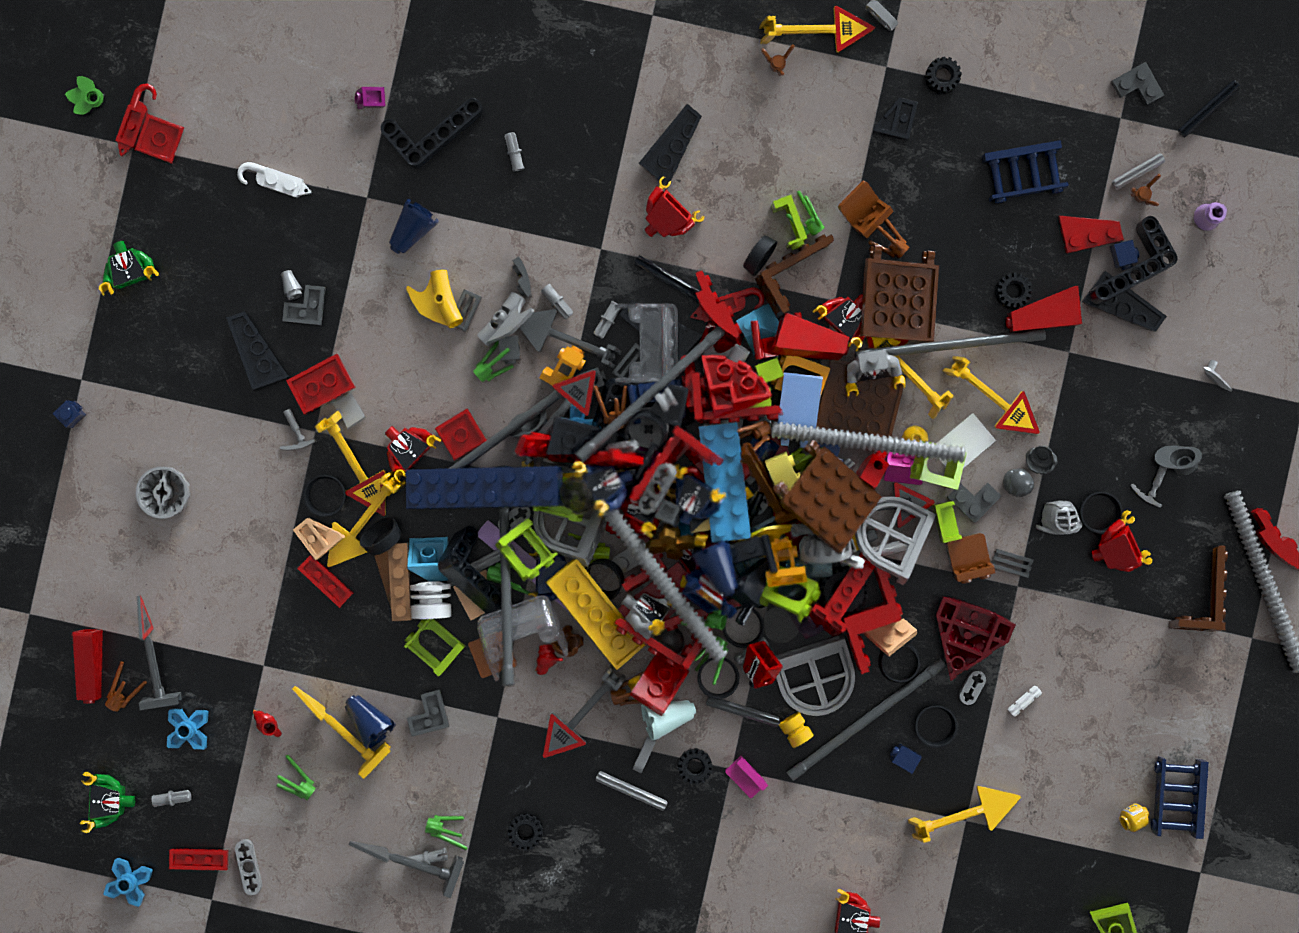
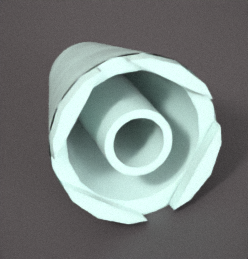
M689 700L671 701L662 717L642 704L641 713L643 721H646L647 727L645 728L648 736L652 741L657 740L692 720L694 714H696L694 704L690 703Z

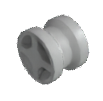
M666 388L664 393L655 395L664 412L668 411L670 406L678 404L669 388Z

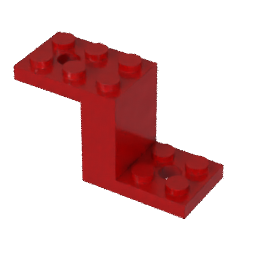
M876 566L873 570L884 602L860 609L852 615H845L841 618L843 623L848 626L845 632L857 669L861 674L869 672L868 667L871 664L868 655L863 654L862 648H865L862 637L858 634L901 621L900 615H903L900 604L894 598L897 596L895 587L888 580L891 578L890 573Z

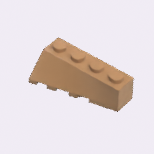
M409 542L396 543L388 551L375 555L391 607L392 621L412 620L411 605H413V599L410 598V595H413V592L410 590L412 576L411 571L407 567Z

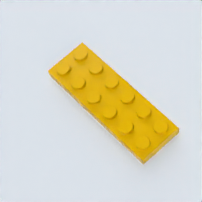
M572 559L545 582L614 669L618 670L645 646L644 644L640 646L631 640L633 637L627 633L624 636L615 630L616 626L613 625L615 620L619 618L625 620V618L577 559Z

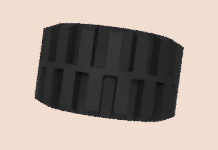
M836 567L823 575L822 580L819 582V599L824 607L832 596L833 585L837 581L842 580L850 568ZM866 582L843 616L852 615L854 612H858L861 606L865 605V600L868 597Z

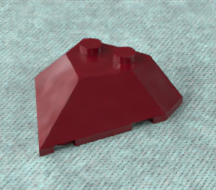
M943 596L936 617L950 681L991 655L999 647L1009 643L1016 624L997 613L974 604Z

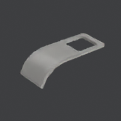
M350 391L338 401H331L336 410H339L347 429H350L366 418Z

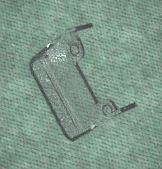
M671 303L615 304V308H629L630 320L633 323H640V361L633 362L630 365L629 377L615 378V382H657L678 363V311L676 306Z
M537 596L511 606L512 641L538 632L540 639L546 643L558 640L564 657L568 656V642L549 598ZM502 609L482 616L477 624L484 656L495 681L499 680V665L497 662L503 658Z

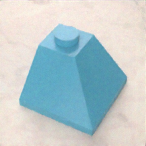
M769 303L735 322L738 323L742 336H744L753 355H755L750 321L758 320L760 338L775 336L779 321Z
M448 537L410 538L408 570L428 581H448L438 569V561L448 545Z

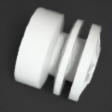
M425 581L410 585L411 591H419V594L410 595V598L419 600L418 604L411 605V618L435 619L452 617L451 604L445 603L442 600L451 596V593H442V590L451 589V584L440 581Z

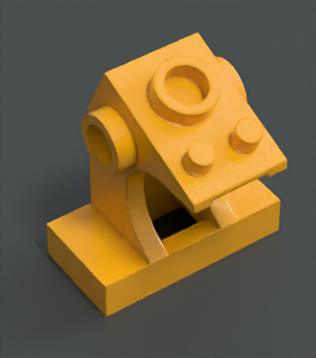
M574 345L571 348L568 346L566 349L562 348L557 356L560 360L555 369L553 370L547 366L539 378L550 385L572 378L577 370L581 371L586 362L583 355L585 352ZM563 363L572 368L569 376L559 372Z
M788 537L774 539L772 551L778 572L770 574V571H766L768 587L807 582L805 566L795 567L794 557H798L797 547L792 546V542ZM790 560L791 568L780 569L779 562Z

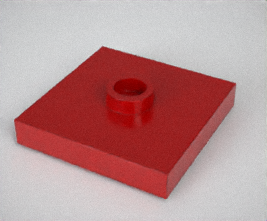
M147 114L135 151L172 164L184 127Z
M468 408L435 428L454 461L487 441Z

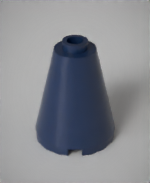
M407 199L404 203L389 240L390 249L397 254L407 252L439 222L437 218L434 221L431 218L433 214L417 202L411 204L410 199Z
M728 540L692 555L694 561L719 595L723 594L725 597L735 593L734 588L737 587Z
M353 695L346 700L345 710L366 749L379 744L386 738L385 734L387 731L392 732L396 727V723L361 696L355 697Z

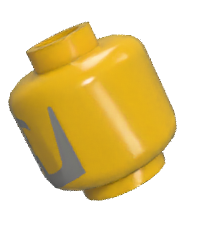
M1135 803L1123 809L1119 817V821L1125 830L1136 832L1148 825V817L1150 815L1145 807Z

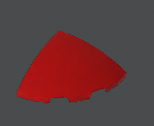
M723 355L701 356L714 417L749 408L772 397L763 377H759L754 373L752 367L740 360L733 362Z

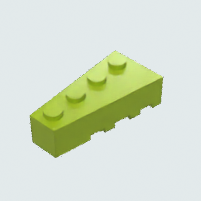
M1128 903L1090 912L1101 933H1137Z

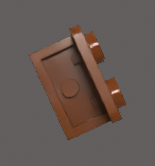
M862 181L838 205V209L852 228L865 238H868L894 212L889 205L878 198L866 181Z
M978 533L947 542L952 571L957 582L962 584L969 583L974 578L986 579L991 577V574L996 573L994 565L990 562L984 534Z

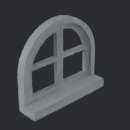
M563 487V496L575 492L573 489ZM598 509L593 511L590 520L583 518L582 521L578 522L542 511H535L533 518L535 532L549 550L577 559L586 567L590 564L607 522L604 516L600 517L598 515ZM545 515L563 520L555 539H552L545 530ZM568 521L586 527L577 548L559 542Z
M882 497L855 533L858 548L871 564L898 577L896 582L904 585L910 577L936 514L900 497ZM883 508H897L889 527L871 519L870 516ZM900 510L920 518L912 539L893 530ZM866 525L885 534L877 553L871 548L867 540ZM889 536L908 545L900 566L881 557Z
M842 634L775 655L783 666L776 677L779 689L785 701L796 711L811 716L826 715L839 709L851 696L855 684V671L845 638ZM839 653L844 672L820 679L815 660ZM808 663L814 681L790 689L784 670ZM845 676L840 693L828 702L822 684ZM816 686L821 704H806L797 699L793 693Z

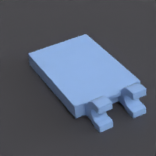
M784 372L779 405L783 410V415L778 416V424L783 422V424L789 423V425H792L793 423L795 426L801 424V427L807 425L809 428L810 426L816 428L823 377ZM781 438V445L789 446V438L787 440ZM800 440V447L804 448L808 441L802 442Z

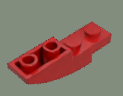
M703 270L695 273L702 291L696 293V297L703 311L716 327H720L725 332L726 336L736 342L740 341L739 334H742L738 323H733L731 317H734L731 306L727 307L725 302L719 303L716 291L712 293L709 287L712 286L709 275L705 276Z
M531 432L530 435H521L515 449V453L519 456L546 457L554 462L576 463L577 459L575 454H545L550 435Z
M1256 508L1251 511L1252 516L1260 527L1255 533L1259 537V541L1277 559L1299 571L1297 543L1289 537L1280 538L1281 532L1276 526L1272 525L1270 521L1271 516L1267 510Z

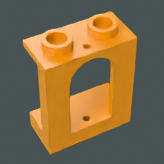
M780 356L779 364L783 374L788 366L794 365L823 377L822 394L831 368L802 357ZM783 377L771 381L773 385L772 390H782Z

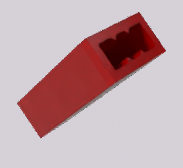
M1073 286L1008 313L1006 327L1010 329V332L1081 325L1078 286Z
M785 313L779 321L770 353L839 361L849 351L848 341L850 337Z
M82 629L73 632L77 700H83L85 704L95 703V700L101 699L103 630Z

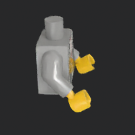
M886 350L858 354L856 359L849 363L847 367L848 384L845 386L847 395L850 397L851 391H855L856 396L859 394L856 382L893 376L894 388L897 390V384H903L905 388V377L902 376L898 358L888 355Z
M643 593L638 601L628 594L622 602L624 606L630 609V612L625 617L626 621L631 624L634 631L639 632L647 640L652 633L658 635L660 631L664 630V622L662 620L671 609L670 606L672 604H668V599L653 598L646 593Z

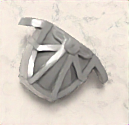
M1054 501L1045 504L1041 519L1043 527L1036 525V529L1049 534H1073L1078 532L1083 525L1075 507L1070 501Z

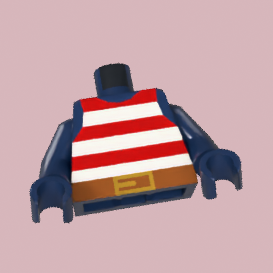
M695 569L685 576L687 584L682 591V595L707 613L721 610V614L724 616L728 615L730 619L737 613L735 607L726 601V596L718 594L701 569Z

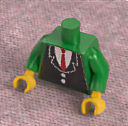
M119 241L113 244L116 254L108 257L99 290L103 296L107 290L110 294H113L112 286L115 289H121L146 279L151 280L153 273L156 276L159 273L155 270L153 261L149 256L134 248L127 250L124 241Z
M89 772L83 773L84 776H90L88 781L81 782L87 786L90 785L88 820H91V822L81 821L80 824L87 823L88 825L87 829L81 830V832L88 833L92 828L106 827L117 821L119 816L124 814L125 807L135 806V796H125V786H122L112 776L105 774H94L92 776Z

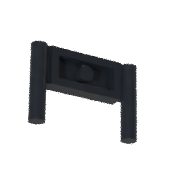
M768 534L730 544L733 565L766 555L770 574L778 572Z

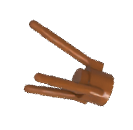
M792 44L783 56L775 55L772 58L764 48L761 51L767 62L770 63L771 69L780 76L784 75L782 70L785 68L786 59L795 46Z
M1157 174L1146 186H1142L1137 190L1132 188L1131 196L1139 203L1145 202L1146 205L1159 206L1158 202L1150 200L1152 196L1150 187L1161 175Z
M887 218L884 222L896 236V239L890 236L881 226H878L877 229L892 242L889 246L891 250L882 246V251L889 254L892 258L895 255L901 258L909 249V246L906 245V241ZM871 240L868 242L872 246H881Z
M597 386L593 387L604 417V423L609 425L625 411L627 386L623 387L621 412L619 411L618 399H615V411L609 412V416Z
M765 420L737 429L738 433L747 431L740 434L739 439L751 434L756 439H761L753 447L755 451L764 442L770 440L768 435L771 434V427Z
M123 661L119 664L105 703L107 708L116 712L121 707L125 708L127 703L147 684L146 681H143L123 700L124 695L121 694L125 681L115 691L124 665Z
M629 680L623 682L617 691H610L614 705L620 704V706L641 703L638 700H629L631 692L627 693L626 688L622 689L628 685Z

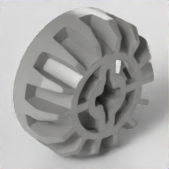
M155 467L145 472L139 479L136 486V499L140 508L149 516L159 519L170 518L180 514L187 507L188 498L191 495L189 492L190 485L184 478V475L174 468ZM171 481L178 486L179 492H175L174 488L170 485ZM161 490L167 491V495L161 494ZM174 495H179L177 500L173 504L168 506L169 500H171L174 497Z
M817 535L804 536L799 543L800 559L810 563H832L845 560L852 556L851 540L843 551L837 554Z

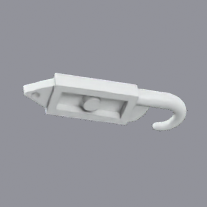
M244 163L237 172L238 179L243 184L248 183L243 178V172L245 170H252L257 172L256 180L262 187L295 198L312 193L303 183V179L255 163Z

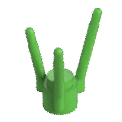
M798 191L797 194L811 217L805 222L807 226L803 225L806 235L810 233L812 236H815L825 227L818 218L808 196L803 197L802 193ZM787 213L786 217L794 223L792 216Z
M499 340L495 342L483 359L476 364L477 368L473 370L482 382L486 379L490 381L514 367L509 365L492 373L491 367L510 351L509 348L505 349L489 364L485 363L499 345Z
M496 562L495 566L489 567L487 580L501 584V563ZM511 582L512 589L527 595L531 593L521 588L520 585Z
M721 610L714 611L708 615L704 625L705 627L723 630L726 625V616L721 614Z
M716 636L715 640L719 641V645L724 647L723 650L728 652L729 649L726 648L728 643ZM705 647L694 659V661H698L705 654L695 668L696 672L699 671L701 665L709 658L710 654L705 652ZM725 657L719 660L712 682L713 685H716Z
M286 755L287 760L303 777L306 783L302 781L298 786L278 775L277 778L294 789L279 783L277 787L301 799L308 800L316 789L312 786L314 781L308 778L289 755Z
M435 815L434 818H428L425 833H430V836L437 837L467 850V847L461 843L441 835V833L461 838L462 834L443 829L444 823L441 821L464 820L463 816Z

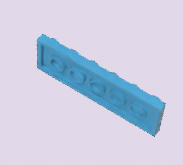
M737 422L699 427L700 442L724 459L720 466L715 463L710 465L703 460L705 484L715 490L719 488V492L726 495L722 499L719 512L709 517L712 543L751 538L743 466L740 462L741 448L739 433L737 432Z

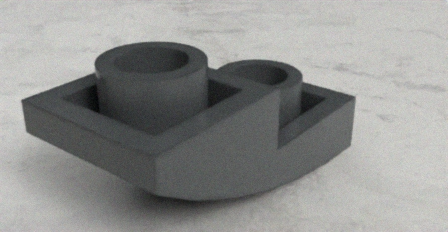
M518 256L513 260L515 265L512 266L518 276L521 274L523 276L517 280L519 283L517 289L522 296L526 295L530 298L532 296L530 279L523 262Z

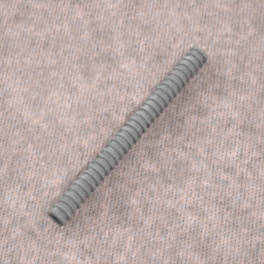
M774 421L771 430L772 438L778 437V439L784 438V440L789 438L790 441L796 439L797 442L802 440V442L808 441V443L814 440L819 442L820 445L826 443L827 446L832 444V446L838 445V447H841L842 445L844 448L849 446L850 449L856 447L857 450L862 448V450L868 449V451H871L872 449L875 452L879 450L881 453L887 451V454L893 452V454L899 453V455L905 454V456L909 454L911 457L917 455V458H920V456H923L925 459L926 457H929V459L935 458V460L940 458L942 461L947 459L948 462L954 460L955 463L957 461L963 463L966 452L965 446L960 448L959 445L953 447L952 444L947 446L945 443L943 445H940V443L934 444V442L930 444L928 441L922 443V440H919V442H916L914 439L913 441H910V439L904 440V438L899 440L898 437L892 439L891 436L889 438H885L886 436L884 435L883 437H879V435L873 436V434L869 436L867 433L862 435L861 432L855 434L854 431L852 433H849V431L843 432V430L839 432L837 429L831 431V428L825 430L823 427L822 429H819V427L813 428V426L809 428L807 425L801 427V424H798V426H795L793 423L792 425H789V423L783 424V422L778 424L777 421Z
M1241 491L1230 492L1224 496V499H1227L1226 504L1230 506L1228 509L1232 511L1230 513L1234 517L1232 520L1236 522L1235 527H1238L1239 538H1242L1241 543L1245 545L1243 548L1247 550L1246 555H1249L1248 560L1251 561L1250 566H1253L1252 571L1256 573L1254 575L1257 578L1256 582L1260 584L1258 587L1262 589L1261 594H1264L1265 605L1268 606L1267 610L1271 612L1269 614L1270 617H1273L1272 622L1275 623L1274 628H1277L1276 633L1279 634L1278 638L1281 639L1282 649L1286 651L1284 654L1288 656L1287 661L1290 662L1289 667H1292L1291 672L1299 673V642L1296 641L1298 638L1294 636L1295 631H1292L1291 620L1288 619L1289 615L1285 613L1287 610L1283 607L1285 606L1284 603L1281 602L1283 600L1282 597H1279L1280 592H1277L1278 586H1275L1274 576L1270 574L1272 571L1268 569L1269 564H1266L1267 558H1264L1265 553L1262 552L1261 543L1257 540L1259 537L1255 535L1254 525H1251L1252 519H1249L1250 514L1246 512L1248 509L1244 507L1246 504L1242 502Z
M620 511L605 512V521H608V525L613 527L612 530L617 532L616 535L620 536V541H624L623 545H627V550L632 552L631 555H634V559L639 561L638 564L643 566L642 570H646V575H650L649 579H653V584H656L658 586L657 589L661 590L660 593L665 595L664 598L669 600L668 604H672V609L675 608L676 610L675 613H679V618H682L684 620L683 623L687 624L686 627L691 629V634H695L694 638H698V643L702 644L701 647H705V652L710 654L709 657L713 658L712 661L715 663L725 657L727 651H724V647L719 645L720 642L715 640L716 636H712V631L709 632L708 630L709 627H705V622H702L700 620L701 617L697 616L698 613L693 611V606H689L690 602H686V597L683 598L682 592L679 593V588H676L674 586L675 583L671 582L672 579L667 577V572H663L664 568H660V563L657 564V559L652 557L653 554L648 552L649 549L645 548L646 545L642 544V540L637 538L638 534H634L635 530H631V525L627 524V520L622 518L623 515L619 514Z

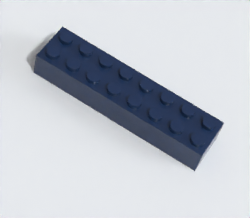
M559 466L406 470V509L563 506V468Z

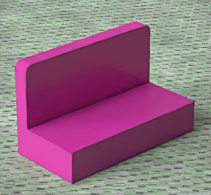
M890 452L886 458L889 466L885 471L884 481L922 485L923 481L910 478L911 466L913 465L915 455L911 457L909 454L905 456V454L899 455V453L893 454V452Z
M742 756L737 758L725 770V773L749 798H753L760 790L763 791L768 787V783Z

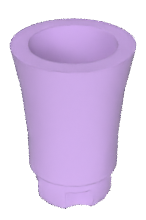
M1220 203L1203 204L1195 210L1194 222L1202 230H1212L1226 218L1227 209Z

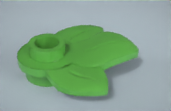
M83 76L77 77L78 88L71 89L65 93L68 100L76 104L74 113L79 115L87 114L92 108L99 107L104 100L102 92L95 88L94 82ZM96 95V96H97V100H96V101H92V100H91L92 96Z

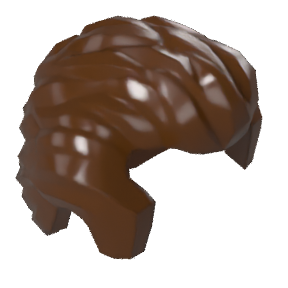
M569 625L556 629L550 636L554 651L566 657L576 655L578 649L584 644V638L579 634H573L571 632L573 628Z

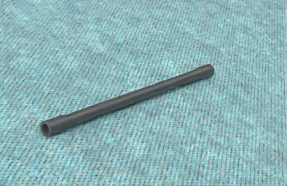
M718 326L714 328L703 341L592 441L583 446L575 454L581 462L586 461L596 452L598 447L651 401L655 395L661 392L710 346H713L725 335V332Z
M1037 329L1019 333L883 348H866L855 351V359L860 353L886 350L888 355L899 356L1025 341L1046 340L1045 329Z
M555 390L448 469L466 468L560 398H563V396Z
M498 508L500 539L509 533L510 508ZM500 552L503 646L502 686H514L510 563Z
M939 658L909 683L805 760L788 770L787 774L793 781L796 780L810 767L927 680L935 677L947 668L942 659Z

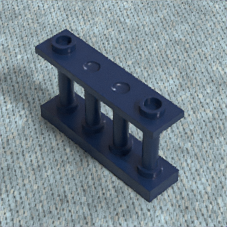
M1061 140L989 152L982 155L983 164L988 163L991 166L996 193L989 197V201H995L997 204L1006 202V198L1052 191V194L1064 192L1063 189L1069 185L1068 182L1060 183L1055 156L1057 151L1062 148ZM1045 153V156H1048L1052 185L1041 187L1036 158L1038 154ZM1020 157L1029 159L1034 188L1022 190L1018 167ZM1002 160H1007L1010 163L1015 190L1013 192L1003 193L999 164Z
M1158 756V760L1154 764V771L1157 773L1154 819H1151L1150 823L1151 830H1153L1155 835L1161 836L1162 829L1189 831L1191 836L1196 839H1204L1209 762L1204 759H1196V764H1193V766L1166 764V759ZM1165 773H1193L1195 780L1192 785L1165 783ZM1164 791L1190 792L1193 795V802L1191 804L1164 802ZM1163 810L1190 812L1192 814V821L1189 823L1162 821Z

